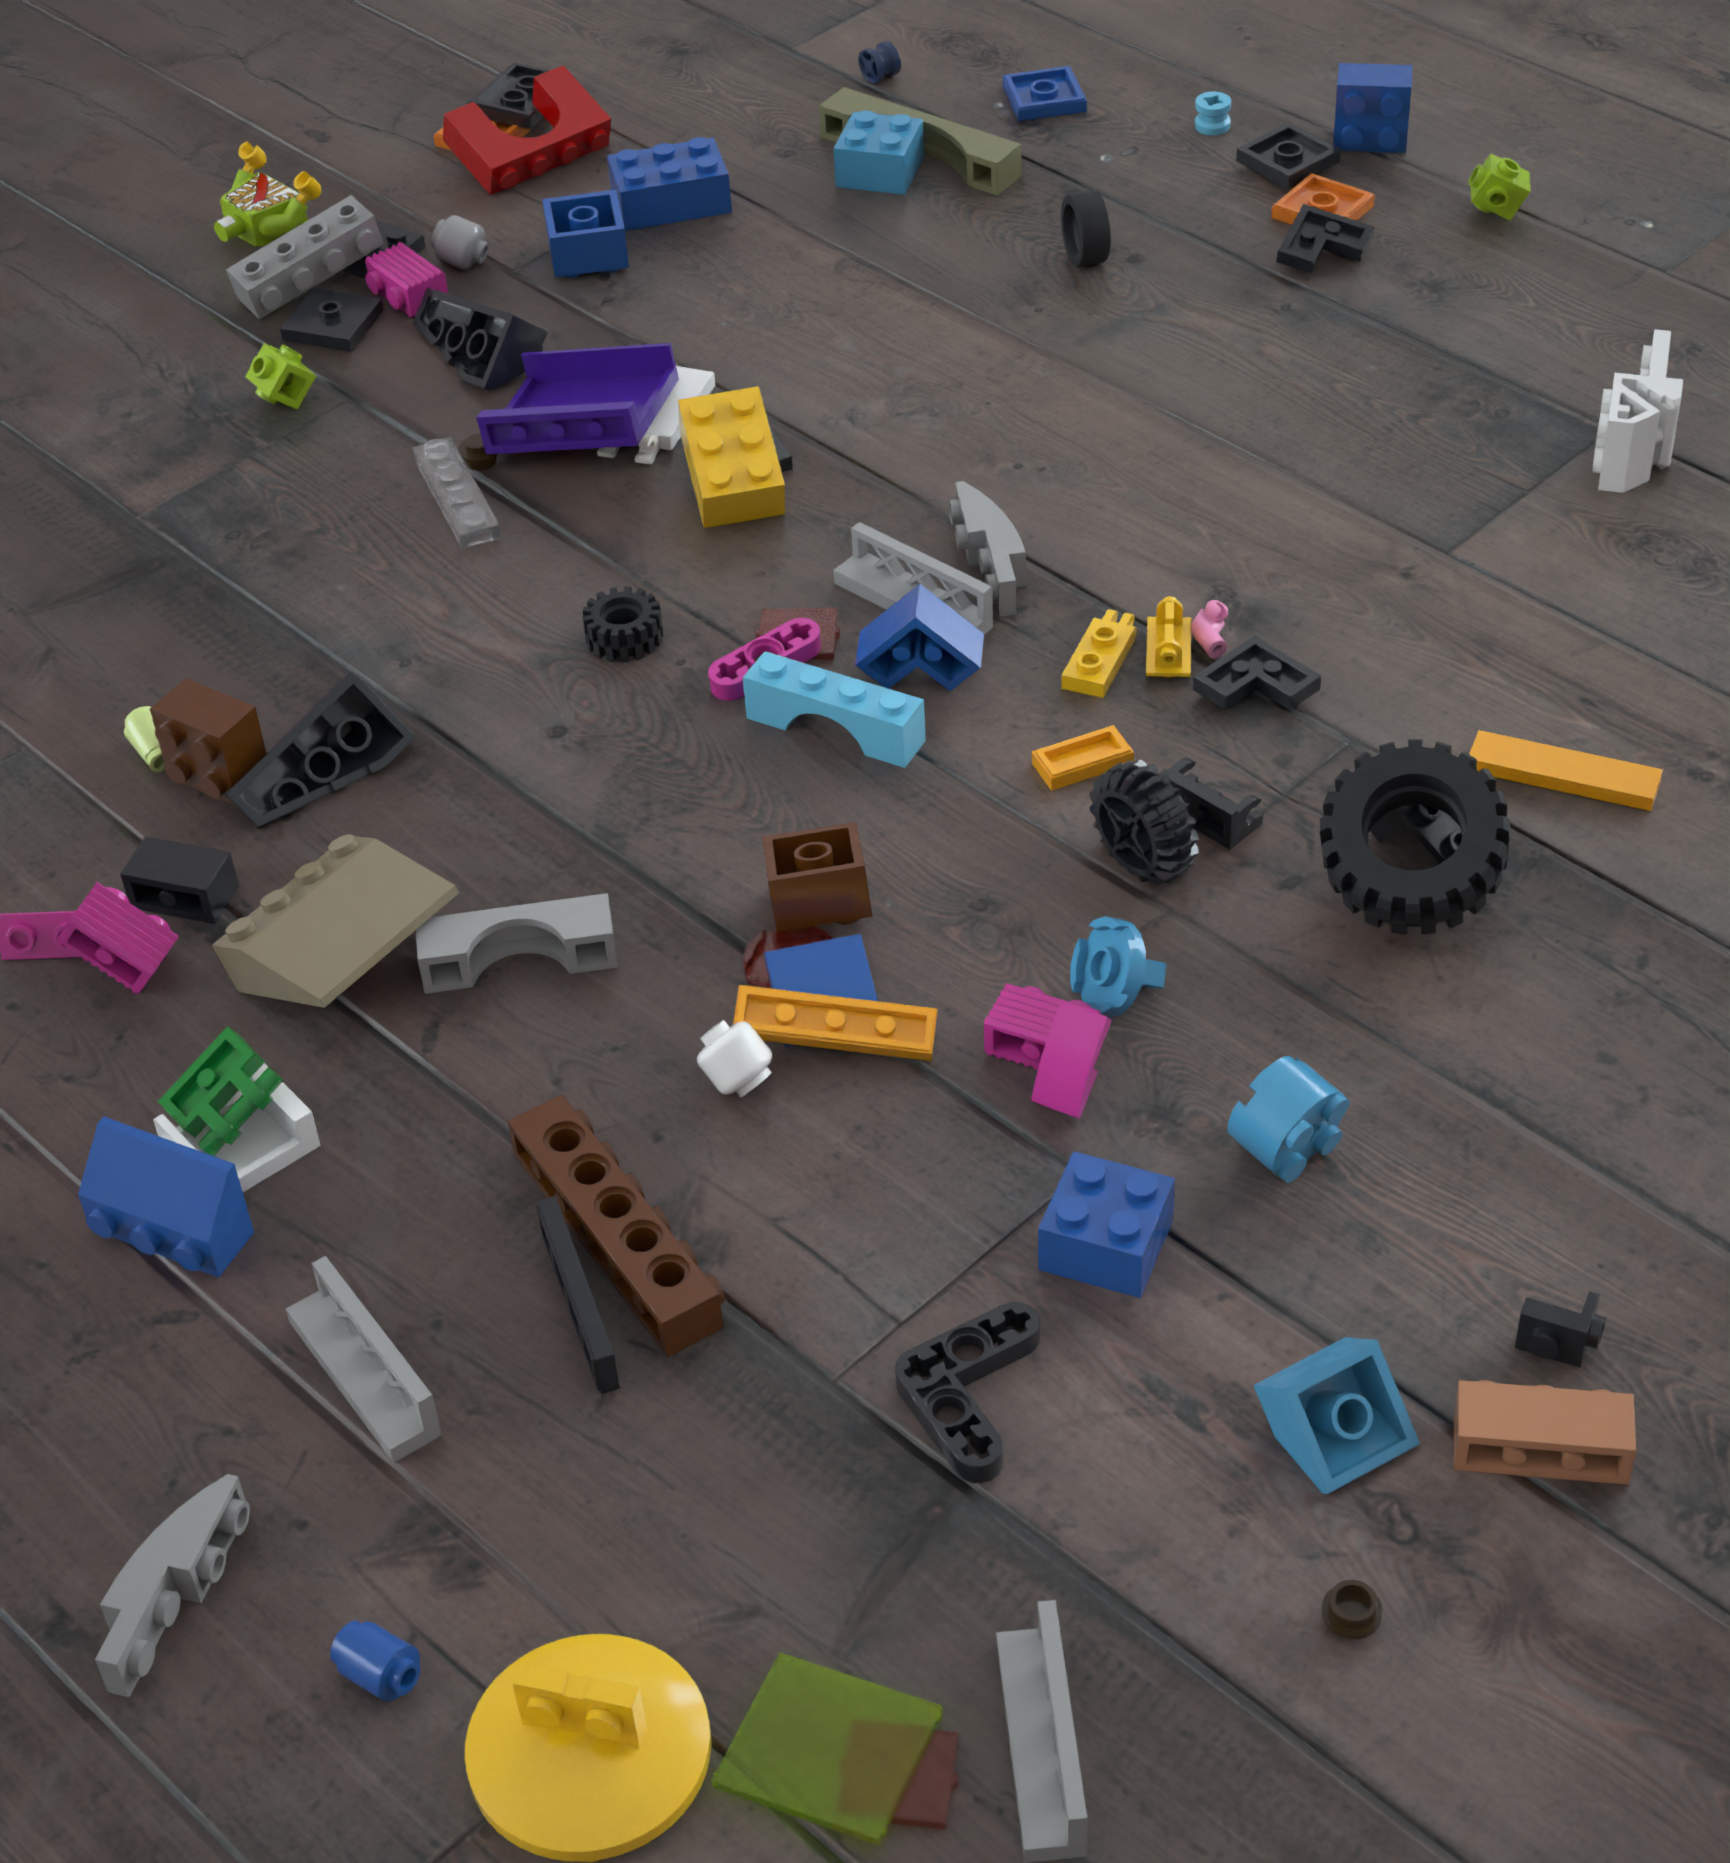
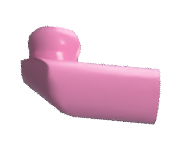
M1217 600L1207 602L1205 609L1199 611L1190 628L1194 639L1212 659L1221 657L1227 650V643L1219 633L1225 625L1223 620L1228 616V608Z

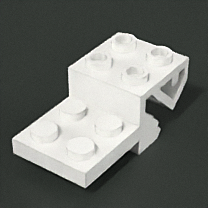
M1654 329L1652 346H1643L1640 375L1615 373L1612 389L1603 390L1592 468L1593 473H1600L1598 490L1624 493L1650 481L1652 465H1656L1660 469L1670 467L1683 379L1666 378L1671 331Z

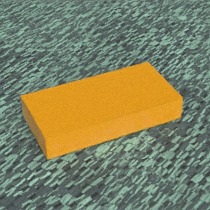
M1114 725L1032 751V765L1051 791L1099 776L1120 762L1122 764L1128 760L1134 762V751Z

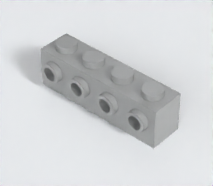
M350 195L227 268L226 272L237 298L260 320L384 245L374 215Z

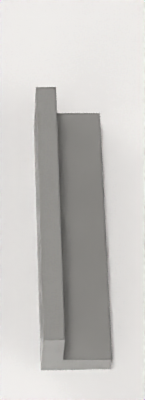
M861 522L851 528L853 556L833 570L834 584L886 610L918 584H921L984 633V635L993 628L992 586ZM867 543L874 547L880 558L868 553ZM897 558L905 561L914 575L906 572ZM930 574L938 577L947 591L939 588ZM963 590L977 596V606L969 601Z
M324 1256L311 1263L319 1291L286 1308L289 1323L391 1461L395 1463L442 1436L431 1392L329 1259Z
M1056 1600L1037 1602V1629L996 1632V1645L1024 1863L1087 1857V1812Z

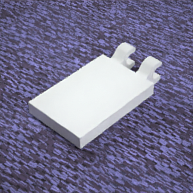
M676 366L679 380L638 445L640 449L635 457V462L651 465L660 448L667 450L674 448L681 437L679 431L678 400L709 395L715 387L714 372ZM620 447L599 448L597 454L602 457L615 458Z

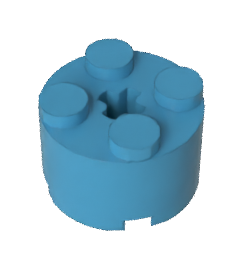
M1284 1056L1270 1064L1253 1080L1249 1087L1256 1093L1247 1106L1238 1100L1232 1110L1227 1126L1228 1134L1276 1176H1279L1286 1183H1290L1302 1173L1307 1164V1159L1317 1152L1325 1156L1337 1146L1343 1135V1132L1337 1126L1349 1108L1350 1100L1305 1062L1297 1057L1295 1060L1291 1056Z

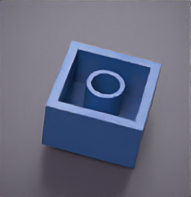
M1339 63L1334 146L1340 148L1341 151L1406 153L1413 65Z
M616 190L542 199L554 277L574 278L585 273L600 271L611 273L618 269L629 268L625 228Z
M1073 1151L1038 1227V1270L1141 1298L1174 1220L1175 1178Z

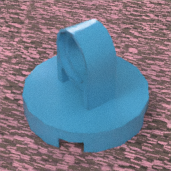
M1104 916L1093 920L1089 924L1094 930L1091 931L1087 940L1078 939L1070 965L1072 992L1081 993L1082 1001L1089 1004L1093 1009L1100 1010L1101 1015L1108 1018L1122 1015L1133 1004L1141 987L1164 988L1167 963L1146 959V949L1142 935L1133 923L1119 918Z

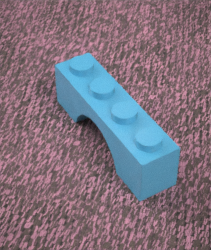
M766 651L763 652L743 676L747 719L786 731L799 715H823L845 727L857 740L865 756L906 768L926 741L924 699Z

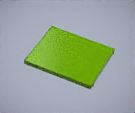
M780 1652L774 1660L771 1670L719 1768L714 1773L712 1779L713 1788L880 1846L938 1723L942 1720L943 1706Z

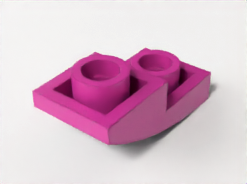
M1060 1000L1040 1060L1031 1098L1032 1102L1077 1119L1081 1118L1098 1073L1094 1066L1112 1021L1110 1018Z

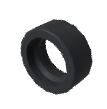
M1096 190L1067 194L1063 198L1061 206V227L1064 245L1071 263L1079 267L1105 262L1108 260L1111 249V229L1104 199Z

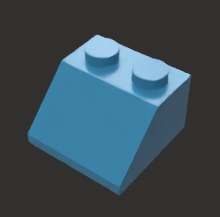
M1345 1337L1253 1385L1275 1438L1323 1494L1335 1491L1420 1445L1377 1340Z

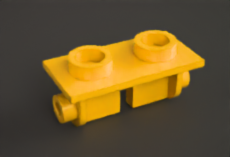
M1168 596L1163 598L1157 605L1156 617H1147L1146 676H1162L1166 678L1191 677V617H1183V606L1175 597Z

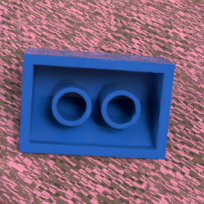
M104 1116L97 1123L78 1193L88 1227L103 1238L113 1237L134 1245L145 1254L153 1255L155 1253L177 1261L187 1270H200L220 1277L254 1234L235 1164Z

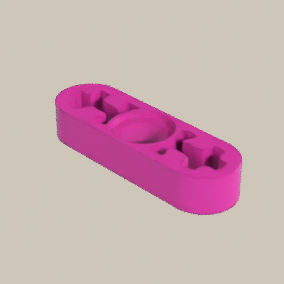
M808 618L789 620L716 660L708 670L711 693L716 698L724 701L742 698L744 696L743 676L756 662L754 660L761 656L764 651L802 663L814 658L821 650L819 625Z

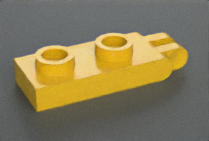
M1111 609L1106 611L1102 619L1093 618L1061 675L1062 689L1100 698L1105 697L1135 641L1137 627L1133 626L1134 614L1124 613L1119 623H1117L1118 611Z

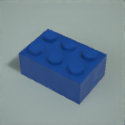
M697 137L689 142L672 145L661 143L653 148L636 151L625 149L617 154L607 155L611 190L617 191L625 231L732 213L729 173L714 137Z

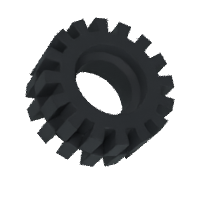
M624 586V592H618L617 587L609 588V595L601 591L596 594L597 600L590 598L587 601V607H583L582 611L585 639L589 651H594L596 657L601 659L606 654V659L609 662H614L616 657H621V663L629 662V656H634L636 660L644 658L643 651L650 655L655 651V646L661 645L663 627L660 604L652 593L646 595V591L638 588L633 593L632 587Z

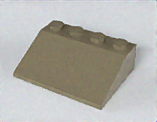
M348 834L332 841L328 846V851L319 859L300 867L294 874L295 878L282 889L272 891L264 896L260 901L261 906L251 914L232 922L226 928V934L212 944V947L237 992L325 1008L457 896L459 891L456 885L378 839Z

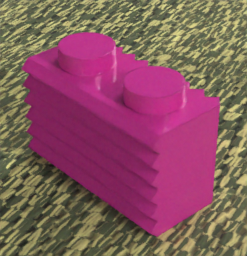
M401 242L397 246L392 245L391 249L386 248L384 252L380 250L378 255L374 253L372 258L367 256L365 260L368 272L365 275V279L373 294L379 293L381 297L383 296L385 300H388L394 309H400L401 312L404 311L405 315L408 314L410 318L416 316L427 287L448 294L445 273Z
M96 882L58 936L57 941L59 944L65 945L67 950H73L75 955L82 956L84 961H90L92 966H98L99 970L106 972L109 977H115L116 981L123 983L125 988H131L133 993L139 994L179 935L171 931L167 922L161 917L147 915L130 904L127 896L122 891L112 887L106 888L99 882Z
M1005 983L1004 990H1001L1000 996L997 997L996 1003H993L992 1010H989L988 1017H985L984 1051L989 1056L994 1054L998 1059L1004 1057L1007 1061L1013 1060L1016 1064L1022 1062L1026 1067L1031 1065L1037 1070L1060 1000L1101 1014V1011L1093 1009L1089 1004L1081 1000L1066 1001L1046 995L1042 990L1033 986L1022 988Z

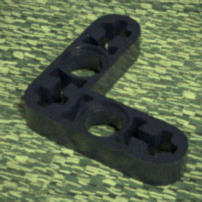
M1010 1302L998 1306L907 1350L900 1355L896 1362V1388L900 1397L955 1473L965 1481L984 1483L991 1481L999 1475L1003 1468V1442L996 1429L964 1386L1022 1359L1036 1350L1040 1342V1318L1036 1310L1030 1305L1021 1302ZM1013 1326L1014 1329H1009L1006 1331L1007 1327ZM1025 1329L1024 1333H1017V1331ZM998 1342V1346L994 1347L993 1344ZM964 1345H974L983 1351L979 1358L971 1361L958 1359L953 1354L957 1348ZM943 1359V1362L938 1364V1360ZM919 1372L923 1377L930 1375V1378L922 1380L918 1375L911 1377V1374ZM945 1406H954L964 1413L961 1419L953 1423H943L938 1421L933 1415L938 1409ZM970 1435V1443L979 1454L987 1453L986 1458L980 1459L976 1454L968 1455L967 1436Z

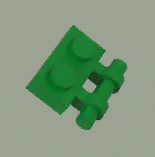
M227 1026L160 1098L158 1103L184 1131L193 1137H196L208 1125L211 1130L200 1140L198 1145L209 1155L215 1156L226 1143L232 1145L242 1134L239 1129L258 1108L263 1111L272 1102L273 1097L271 1094L284 1080L273 1069L268 1067L255 1081L252 1076L265 1061L239 1034ZM240 1091L243 1095L223 1115L220 1110Z

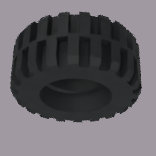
M1408 739V747L1396 748L1394 741L1379 745V755L1371 757L1368 752H1365L1354 759L1355 771L1353 773L1348 769H1343L1335 779L1336 791L1327 792L1323 803L1324 817L1320 818V839L1324 868L1327 869L1329 883L1335 893H1342L1343 904L1353 914L1362 910L1365 922L1377 928L1381 926L1383 921L1391 923L1392 933L1407 935L1408 926L1421 927V935L1436 933V924L1445 921L1449 928H1453L1463 923V912L1469 910L1472 914H1477L1486 905V894H1495L1502 882V870L1507 868L1509 857L1510 826L1504 794L1501 791H1496V779L1488 769L1477 771L1476 758L1465 751L1461 752L1459 757L1452 755V745L1437 741L1435 748L1423 747V739ZM1407 805H1426L1437 808L1449 815L1459 825L1462 839L1455 853L1439 865L1423 870H1403L1386 864L1374 855L1368 844V834L1373 825L1391 810Z

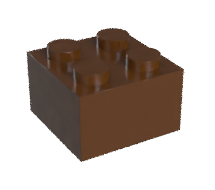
M185 678L150 708L155 727V736L159 741L165 763V771L168 777L178 784H185L205 793L213 799H220L234 805L225 794L267 753L256 707Z
M857 822L762 837L768 885L777 932L787 930L791 932H804L813 926L830 923L847 925L855 923L861 918L873 917Z

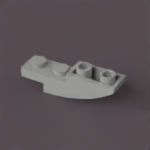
M964 481L955 482L956 499L949 500V514L951 524L955 525L957 549L965 550L969 566L979 565L981 574H986L985 583L992 586V600L996 601L999 617L1017 615L1016 588L1026 586V551L1022 540L1006 514L990 498Z
M225 1475L201 1490L173 1512L135 1551L115 1578L100 1603L110 1632L96 1656L95 1662L108 1693L130 1697L140 1676H145L151 1669L155 1657V1647L165 1627H170L176 1620L181 1599L201 1604L211 1583H216L221 1578L226 1564V1554L235 1536H239L244 1532L250 1515V1506L245 1499L238 1476Z

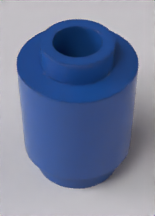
M349 1622L338 1632L331 1646L330 1658L337 1665L339 1674L385 1702L393 1701L409 1693L419 1679L421 1668L419 1665L420 1654L418 1649L374 1622Z

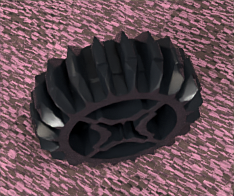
M1141 759L1134 762L1128 760L1123 764L1120 762L1109 768L1107 772L1101 774L1100 778L1093 782L1094 789L1089 793L1093 804L1089 808L1096 818L1093 826L1099 830L1102 837L1100 842L1105 843L1109 849V856H1114L1119 865L1126 868L1129 873L1138 875L1141 882L1150 881L1156 886L1169 883L1187 872L1188 868L1194 864V857L1199 854L1198 846L1196 845L1199 835L1193 829L1196 820L1189 815L1187 810L1189 804L1183 802L1179 795L1180 789L1173 788L1167 774L1160 775L1154 764L1147 765Z

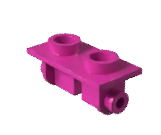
M75 911L0 914L1 959L82 957L75 955L73 950H67L65 945L59 944L57 941L58 936Z

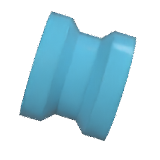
M1215 91L1205 92L1197 96L1195 108L1199 115L1195 118V129L1205 135L1226 133L1231 125V119L1227 115V112L1231 109L1230 96Z

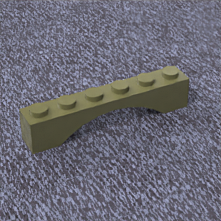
M843 87L819 105L821 138L837 142L853 112L868 110L876 114L891 116L906 114L911 118L923 119L924 153L940 159L953 167L963 177L967 186L998 196L1022 176L1021 143Z

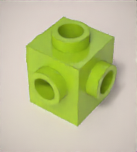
M1491 153L1483 165L1478 164L1474 168L1468 184L1471 186V202L1479 210L1485 213L1497 214L1509 221L1531 192L1529 171L1522 169L1510 158H1500Z
M264 343L258 355L253 359L245 377L257 387L255 393L262 399L275 405L277 402H281L298 410L316 375L300 362L303 356L286 345H281L280 349Z

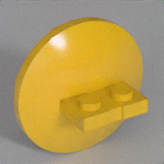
M587 1634L563 1638L538 1647L517 1659L498 1675L484 1692L472 1714L465 1741L466 1772L472 1794L480 1811L493 1828L511 1843L535 1855L549 1859L576 1862H596L631 1852L654 1840L669 1829L685 1813L698 1794L707 1773L711 1753V1730L707 1708L701 1692L688 1672L668 1654L650 1644L633 1638L611 1634Z

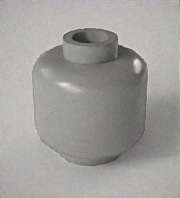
M452 215L446 220L441 219L437 223L431 237V246L435 248L437 259L461 270L471 268L476 262L481 264L488 254L489 243L485 242L484 228L458 215Z

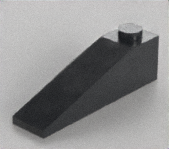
M428 287L413 321V324L425 338L443 353V359L455 367L458 371L457 375L462 381L489 391L525 373L521 357L522 353L542 351L548 331L514 314Z
M353 671L341 679L225 796L258 828L385 768L416 736Z

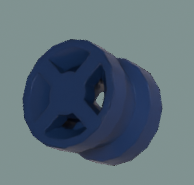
M883 41L878 43L875 49L866 48L859 53L858 63L863 77L871 84L882 81L885 75L892 77L900 72L901 59L899 53L889 41Z

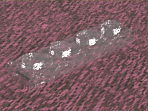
M451 437L433 439L425 444L412 447L414 461L461 548L502 538L500 525Z

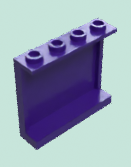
M671 343L522 353L521 357L527 378L505 409L481 410L476 417L486 454L638 446L679 380Z

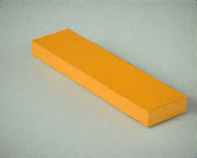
M1478 730L1469 753L1477 759L1478 772L1481 769H1488L1495 778L1652 811L1663 769L1481 730Z
M739 985L733 1025L737 1022H748L760 1038L768 1042L932 1061L938 1009Z

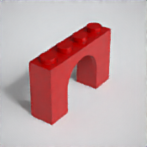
M564 65L534 77L532 104L554 128L542 136L522 138L501 131L475 102L444 114L443 141L490 195L504 189H509L532 177L540 176L546 171L563 164H568L579 157L599 151L609 145L611 118Z

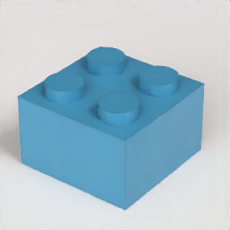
M868 110L853 112L833 148L836 187L906 195L924 159L923 119L911 118L906 114L882 115Z

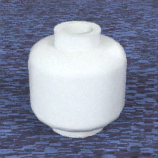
M722 1020L700 1038L705 1047L697 1056L698 1066L722 1094L727 1095L736 1092L739 1097H742L772 1073L767 1067L772 1060V1052L748 1022H737L729 1027Z

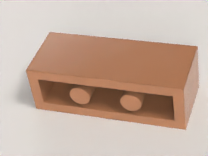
M1458 1380L1453 1423V1470L1629 1485L1636 1455L1634 1394L1614 1393L1602 1389L1588 1391L1554 1388L1548 1385L1526 1386L1501 1384L1488 1380L1476 1382Z

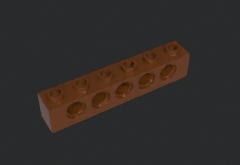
M561 1094L508 1120L515 1157L546 1198L556 1196L565 1223L667 1357L723 1328L721 1304L725 1303V1296L719 1282L712 1274L705 1276L699 1269L696 1256L690 1245L684 1239L677 1241L673 1236L664 1212L660 1207L654 1206L651 1208L647 1203L643 1189L635 1175L632 1173L625 1175L619 1167V1162L613 1148L606 1140L599 1142L594 1135L588 1116L582 1109L575 1111Z

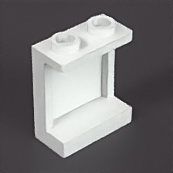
M264 1063L254 1073L252 1078L256 1081L268 1066ZM283 1082L271 1094L273 1097L272 1102L263 1111L258 1108L239 1129L242 1134L232 1145L226 1143L215 1155L217 1158L235 1164L243 1192L321 1146L312 1111ZM238 1091L220 1112L224 1115L243 1094ZM164 1114L153 1119L159 1137L206 1153L198 1143L211 1130L208 1125L196 1137H193L180 1126L175 1127Z

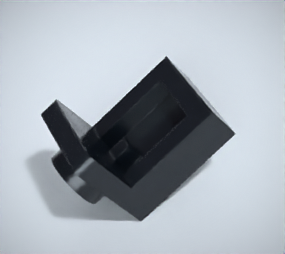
M1589 1291L1582 1313L1526 1297L1520 1313L1515 1348L1532 1353L1539 1358L1552 1359L1580 1368L1587 1347L1598 1349L1604 1331L1606 1317L1597 1315L1600 1294Z

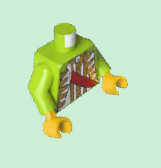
M249 142L242 143L238 154L245 162L243 170L238 169L230 191L221 197L220 204L224 218L214 222V229L219 239L223 242L238 236L253 246H263L308 221L306 214L308 205L306 203L308 200L312 201L320 196L321 186L306 171L300 172L294 179V187L299 192L261 171L253 174L254 170L260 169L266 164V155L258 145L254 148Z

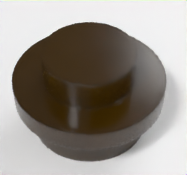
M481 434L469 436L458 447L460 459L471 470H485L496 463L498 454H486Z
M1358 1580L1342 1581L1335 1585L1324 1597L1322 1604L1323 1620L1326 1626L1340 1637L1347 1639L1368 1637L1379 1628L1382 1621L1383 1608L1381 1601L1374 1590L1364 1582Z

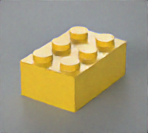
M759 386L679 399V431L703 527L709 528L784 515L785 483Z

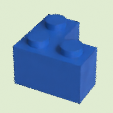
M918 584L860 631L855 666L888 689L919 667L951 691L981 668L984 633L923 585Z

